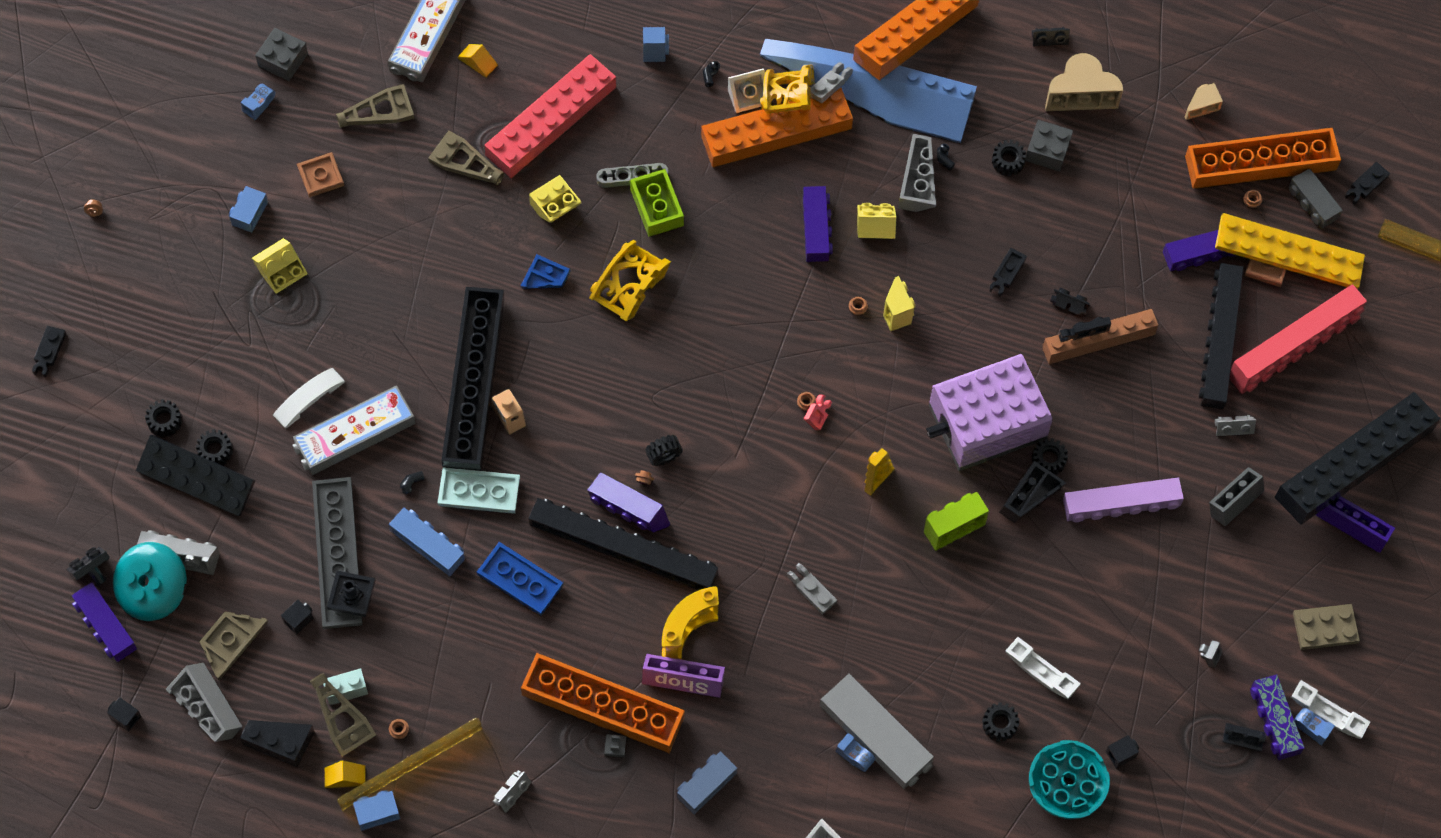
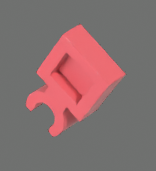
M825 395L817 396L816 403L811 404L804 417V420L814 430H821L828 416L825 410L830 408L832 404L831 400L824 402Z

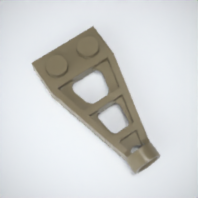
M402 84L387 88L343 112L337 113L336 117L339 127L342 128L349 125L399 123L414 119V113L405 86ZM387 100L390 102L392 112L390 114H378L375 106ZM370 107L373 114L371 117L360 118L357 112L359 110Z
M449 130L428 158L429 162L443 170L492 182L496 185H499L504 178L503 171L495 168L464 138ZM459 150H463L469 155V159L464 165L451 161ZM475 160L485 166L481 172L469 169Z
M324 673L310 681L316 690L330 738L342 757L376 736L366 717L328 681ZM325 683L323 688H319V686ZM331 695H335L341 703V707L333 712L329 711L326 704V698ZM341 712H347L354 719V724L344 731H339L335 722L336 716Z

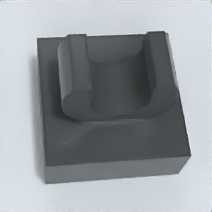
M1212 640L1210 647L1201 644L1199 652H1201L1200 656L1206 659L1207 665L1215 668L1223 650L1220 642Z
M607 734L604 755L624 758L627 736Z

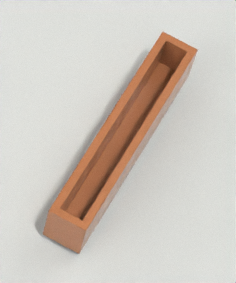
M1149 309L1111 320L1110 330L1105 333L1077 340L1070 339L1066 342H1060L1058 335L1045 338L1043 351L1048 364L1153 336L1156 334L1158 323L1153 310Z

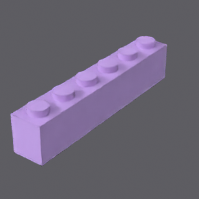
M1178 477L1067 492L1064 494L1063 504L1067 521L1081 522L1088 518L1097 520L1103 518V516L1110 515L1111 517H1118L1125 513L1134 515L1147 510L1149 512H1156L1162 508L1176 509L1181 506L1184 498Z

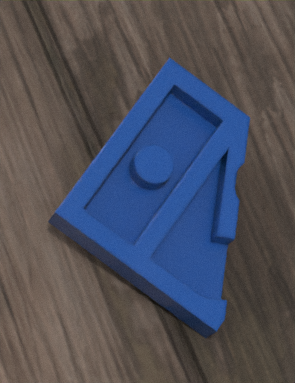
M536 254L521 284V288H562L571 270Z

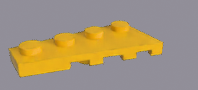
M883 448L878 452L872 453L868 459L869 464L867 466V478L864 482V491L870 496L895 469L888 452Z

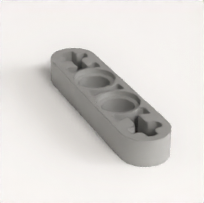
M663 163L605 168L598 171L596 176L597 184L604 188L630 185V179L638 177L636 174L639 171L650 174V170L653 173L666 169L668 174V167ZM626 173L628 178L621 180L618 178V175ZM604 175L607 177V181H603Z

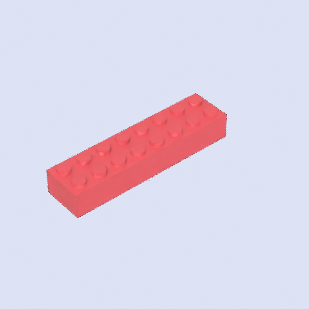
M591 54L588 55L484 145L485 156L510 178L514 177L616 88V76Z
M1353 284L1234 361L1230 370L1229 380L1241 394L1246 391H1253L1258 386V383L1268 381L1273 376V373L1282 372L1287 367V364L1297 362L1305 352H1312L1317 347L1316 345L1321 342L1322 344L1326 343L1332 337L1331 335L1341 333L1349 323H1356L1361 318L1360 314L1365 310L1364 306L1367 300Z

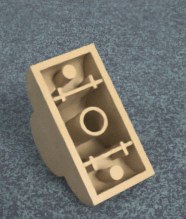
M1086 53L1076 54L1067 61L1064 73L1056 76L1051 81L1045 110L1116 109L1120 104L1123 86L1117 76L1102 71L1101 63L1096 57Z

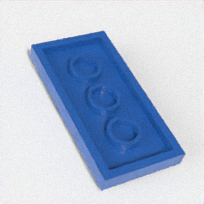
M501 542L496 545L477 571L478 576L542 616L564 586L562 581Z

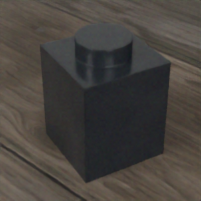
M299 600L295 601L281 614L283 623L296 635L314 619L312 608L306 602L302 604Z
M120 697L108 707L107 714L109 718L128 732L142 717L139 710Z
M1127 735L1109 745L1106 749V754L1115 768H1118L1137 757L1139 746L1134 739L1131 740L1130 736Z

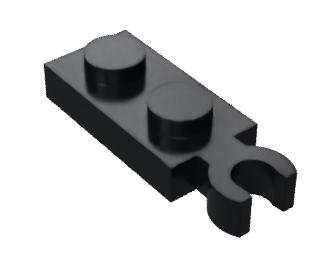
M1376 161L1351 185L1352 189L1347 191L1345 198L1354 196L1355 199L1352 204H1357L1360 196L1365 199L1389 177L1390 173Z
M1010 248L993 276L992 280L995 282L991 283L989 292H992L994 288H998V296H1002L1004 286L1010 287L1026 261L1027 256Z
M1097 317L1090 322H1078L1071 329L1060 330V335H1058L1060 342H1066L1070 339L1077 340L1108 332L1111 327V320L1109 317Z
M51 326L46 327L34 357L35 362H37L32 368L34 375L40 369H43V377L48 375L47 367L48 365L54 366L66 336L65 330Z

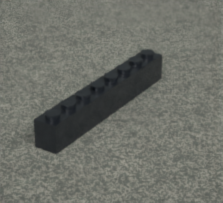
M1221 263L1219 270L1215 269L1214 280L1217 283L1216 286H1213L1211 297L1215 298L1214 303L1211 302L1209 314H1212V320L1209 319L1207 326L1210 336L1206 337L1205 342L1208 352L1204 354L1203 364L1206 365V368L1202 370L1201 381L1204 383L1203 387H1200L1198 396L1201 399V406L1224 409L1227 402L1243 274L1242 266Z

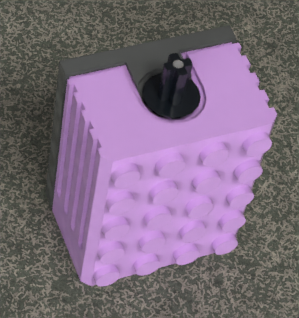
M1022 354L932 386L929 408L937 425L926 428L927 435L930 439L940 435L943 436L958 471L1039 443V441H1044L1048 436L1052 416Z

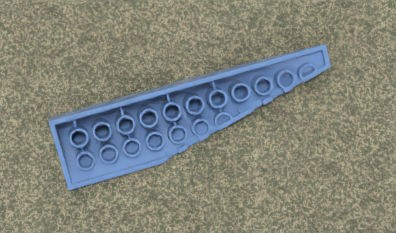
M765 39L760 53L761 57L779 66L788 68L790 72L800 71L803 65L812 64L814 66L815 83L830 70L832 71L837 63L841 62L844 64L843 70L847 67L853 69L852 75L840 87L846 100L853 102L858 108L862 107L870 111V114L876 117L879 116L885 119L884 121L889 124L961 143L977 86L903 66H898L881 80H878L853 60L854 54L816 46Z

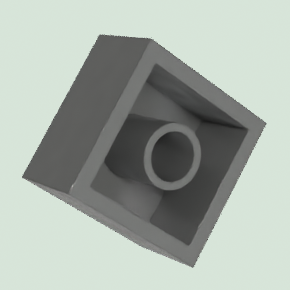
M274 27L255 56L259 67L290 81L308 55L306 42Z
M1038 120L1025 161L1061 171L1073 130Z

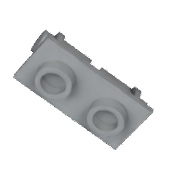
M1250 415L1235 416V420H1232V417H1218V419H1215V426H1217L1216 436L1254 434L1256 419L1250 417Z
M518 770L514 772L505 783L510 788L506 789L502 786L497 794L494 795L493 803L497 806L500 805L505 813L531 784L524 771Z

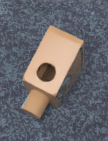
M509 389L492 398L491 406L509 435L526 426L523 411Z

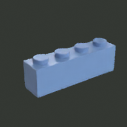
M403 508L389 523L390 531L449 577L465 560L464 550L458 544L453 545L450 543L445 534L442 532L437 533L429 522L420 520L418 514L413 510L408 511L406 508Z

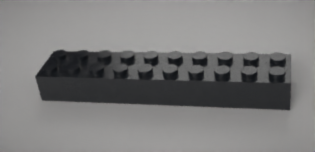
M466 287L441 459L442 468L482 471L505 301L504 290Z
M1413 392L1282 484L1274 498L1302 525L1433 432L1441 418Z

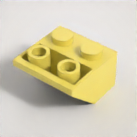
M561 175L529 194L530 205L542 219L550 223L581 204L580 199Z
M871 203L857 205L858 238L895 239V206H891L888 203H882L880 206Z
M284 238L252 258L259 272L276 294L308 274L291 243Z
M899 276L895 277L885 300L883 317L890 331L910 325L914 316L915 302L912 297L909 298L907 286L904 281L901 282Z

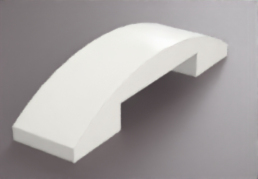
M333 368L328 369L295 391L275 411L273 416L286 429L300 418V414L327 392L331 394L345 381Z
M1019 637L1005 651L1018 666L1035 680L1066 699H1069L1081 685L1069 674L1060 672L1033 652V648Z
M1302 680L1299 682L1291 696L1302 708L1309 709L1325 722L1329 721L1335 725V729L1358 739L1363 737L1370 721L1355 712L1349 713L1319 695L1317 689Z

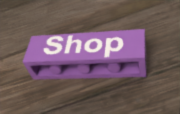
M646 654L642 684L720 697L724 683L725 667Z

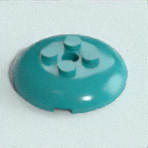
M144 542L133 546L122 555L114 571L113 590L117 602L127 614L143 621H155L170 615L178 607L184 596L182 594L184 585L187 582L184 564L178 554L164 544ZM148 577L149 582L147 585H145V580Z
M1063 740L1047 745L1036 755L1029 771V786L1034 799L1045 811L1063 819H1078L1092 814L1104 802L1109 791V772L1103 762L1104 760L1093 748L1078 741ZM1070 778L1073 784L1066 785L1063 779Z

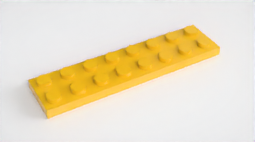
M1223 213L1221 216L1215 249L1340 286L1349 287L1353 284L1356 289L1360 287L1364 254Z

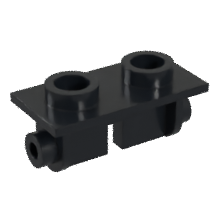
M1035 28V30L1031 31L1033 46L1069 45L1070 29L1051 28V30H1048V28Z
M1059 288V290L1054 289L1057 295H1052L1050 300L1054 306L1066 309L1069 303L1071 304L1070 312L1079 316L1086 315L1088 309L1085 308V305L1090 306V303L1087 302L1088 298L1078 294L1076 297L1069 295L1070 291Z
M1226 723L1222 742L1262 751L1266 735L1262 731Z

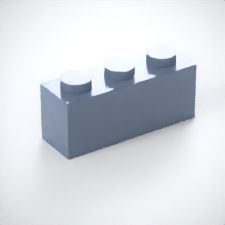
M721 751L717 755H711L706 761L707 764L702 769L699 767L692 774L693 778L688 783L684 781L677 789V798L693 814L699 811L737 774V767Z

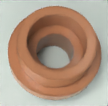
M1250 190L1245 193L1243 201L1248 207L1256 208L1262 203V196L1257 190Z
M89 200L84 205V211L89 216L95 217L102 214L103 207L99 201Z
M855 297L850 300L849 310L852 314L862 315L867 311V302L862 297ZM860 305L861 308L857 309L855 308V306Z
M810 392L801 393L797 398L798 407L805 411H808L811 404L816 403L815 396ZM808 400L810 403L804 404L803 401Z
M642 470L640 473L635 474V477H637L636 482L648 486L651 485L654 478L651 477L652 473Z
M396 719L389 725V733L395 739H402L409 732L408 723L402 719ZM397 727L403 728L401 732L395 731Z

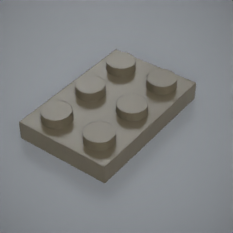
M1352 604L1293 611L1300 650L1357 644L1360 641Z

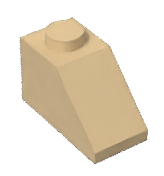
M1215 83L1210 85L1204 84L1197 88L1187 108L1186 120L1220 110L1223 101Z

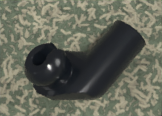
M718 61L709 63L703 69L706 87L714 85L713 76L720 69Z
M943 143L937 148V161L951 171L955 163L948 158L949 146Z
M420 471L405 476L400 483V489H402L403 494L412 492L411 486L413 483L425 480L423 472Z

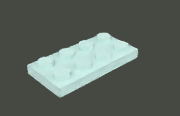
M443 467L438 506L515 513L520 475Z

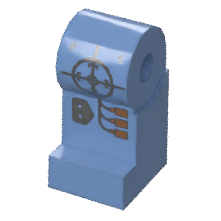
M260 84L248 98H244L240 102L242 112L256 120L274 99L275 91L265 84Z
M1302 708L1294 719L1296 726L1321 746L1335 727V725L1329 721L1325 722L1307 708Z
M849 733L836 748V752L863 772H866L876 760L874 755L855 741L854 737Z

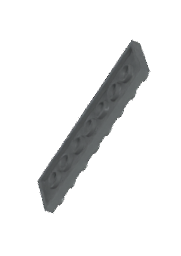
M351 477L312 481L323 629L361 626L363 625L362 616L327 609L336 571L359 575Z

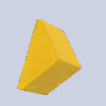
M469 44L458 56L459 60L486 78L498 66L497 62L483 45Z
M340 761L325 767V788L366 786L365 765Z

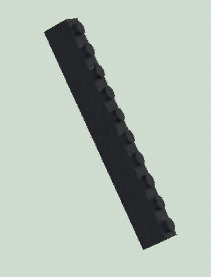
M537 498L528 518L530 526L696 590L713 587L718 575V567L713 562L698 560L692 554L685 555L674 547H664L658 541L646 540L637 533L630 534L619 526L612 527L603 520L591 519L585 513L580 512L578 514L569 507L557 506L548 499L542 500Z

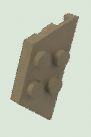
M224 612L200 640V644L218 680L225 675L267 625L268 620L266 618L258 619L252 618L249 615H236L235 613Z

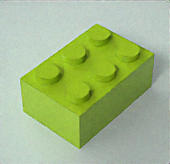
M666 169L630 179V190L648 237L684 226V215Z
M978 492L968 493L960 501L948 503L941 511L935 510L931 512L926 518L924 534L936 551L983 527L986 524L989 510Z

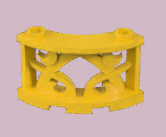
M812 64L803 65L800 71L774 73L773 69H768L764 76L763 98L760 99L761 108L767 114L802 109L811 110V89L809 85L815 84L814 66ZM781 84H789L787 89L779 86ZM782 97H784V102H783V104H782V105H779V104L781 103V101H782ZM776 98L777 105L771 106L772 100Z
M635 240L624 243L598 282L592 285L590 289L592 293L589 297L591 300H595L618 314L625 321L634 318L646 297L644 292L649 287L652 289L665 277L671 263L668 259L664 258L661 260L637 246ZM626 268H637V276L641 283H628L621 288L619 271ZM642 268H644V272H648L647 275L641 274ZM605 288L610 289L609 292L606 293L607 296H611L614 293H616V295L612 298L611 301H608L607 299L600 296ZM633 289L634 293L630 295L627 290ZM618 300L620 301L621 305L624 307V310H623L622 308L618 307L617 305H615V303H616Z
M716 586L701 589L690 594L672 610L667 618L662 634L663 657L682 660V650L690 633L704 624L718 621L719 601L718 588Z

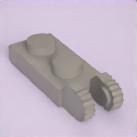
M841 62L837 63L832 71L830 70L810 88L811 98L823 103L845 84V81L852 75L853 69L847 67L843 70L844 64Z
M798 563L796 565L797 571L801 573L804 579L800 581L792 571H789L787 576L802 595L823 615L837 603V599L811 573L809 574L802 564Z

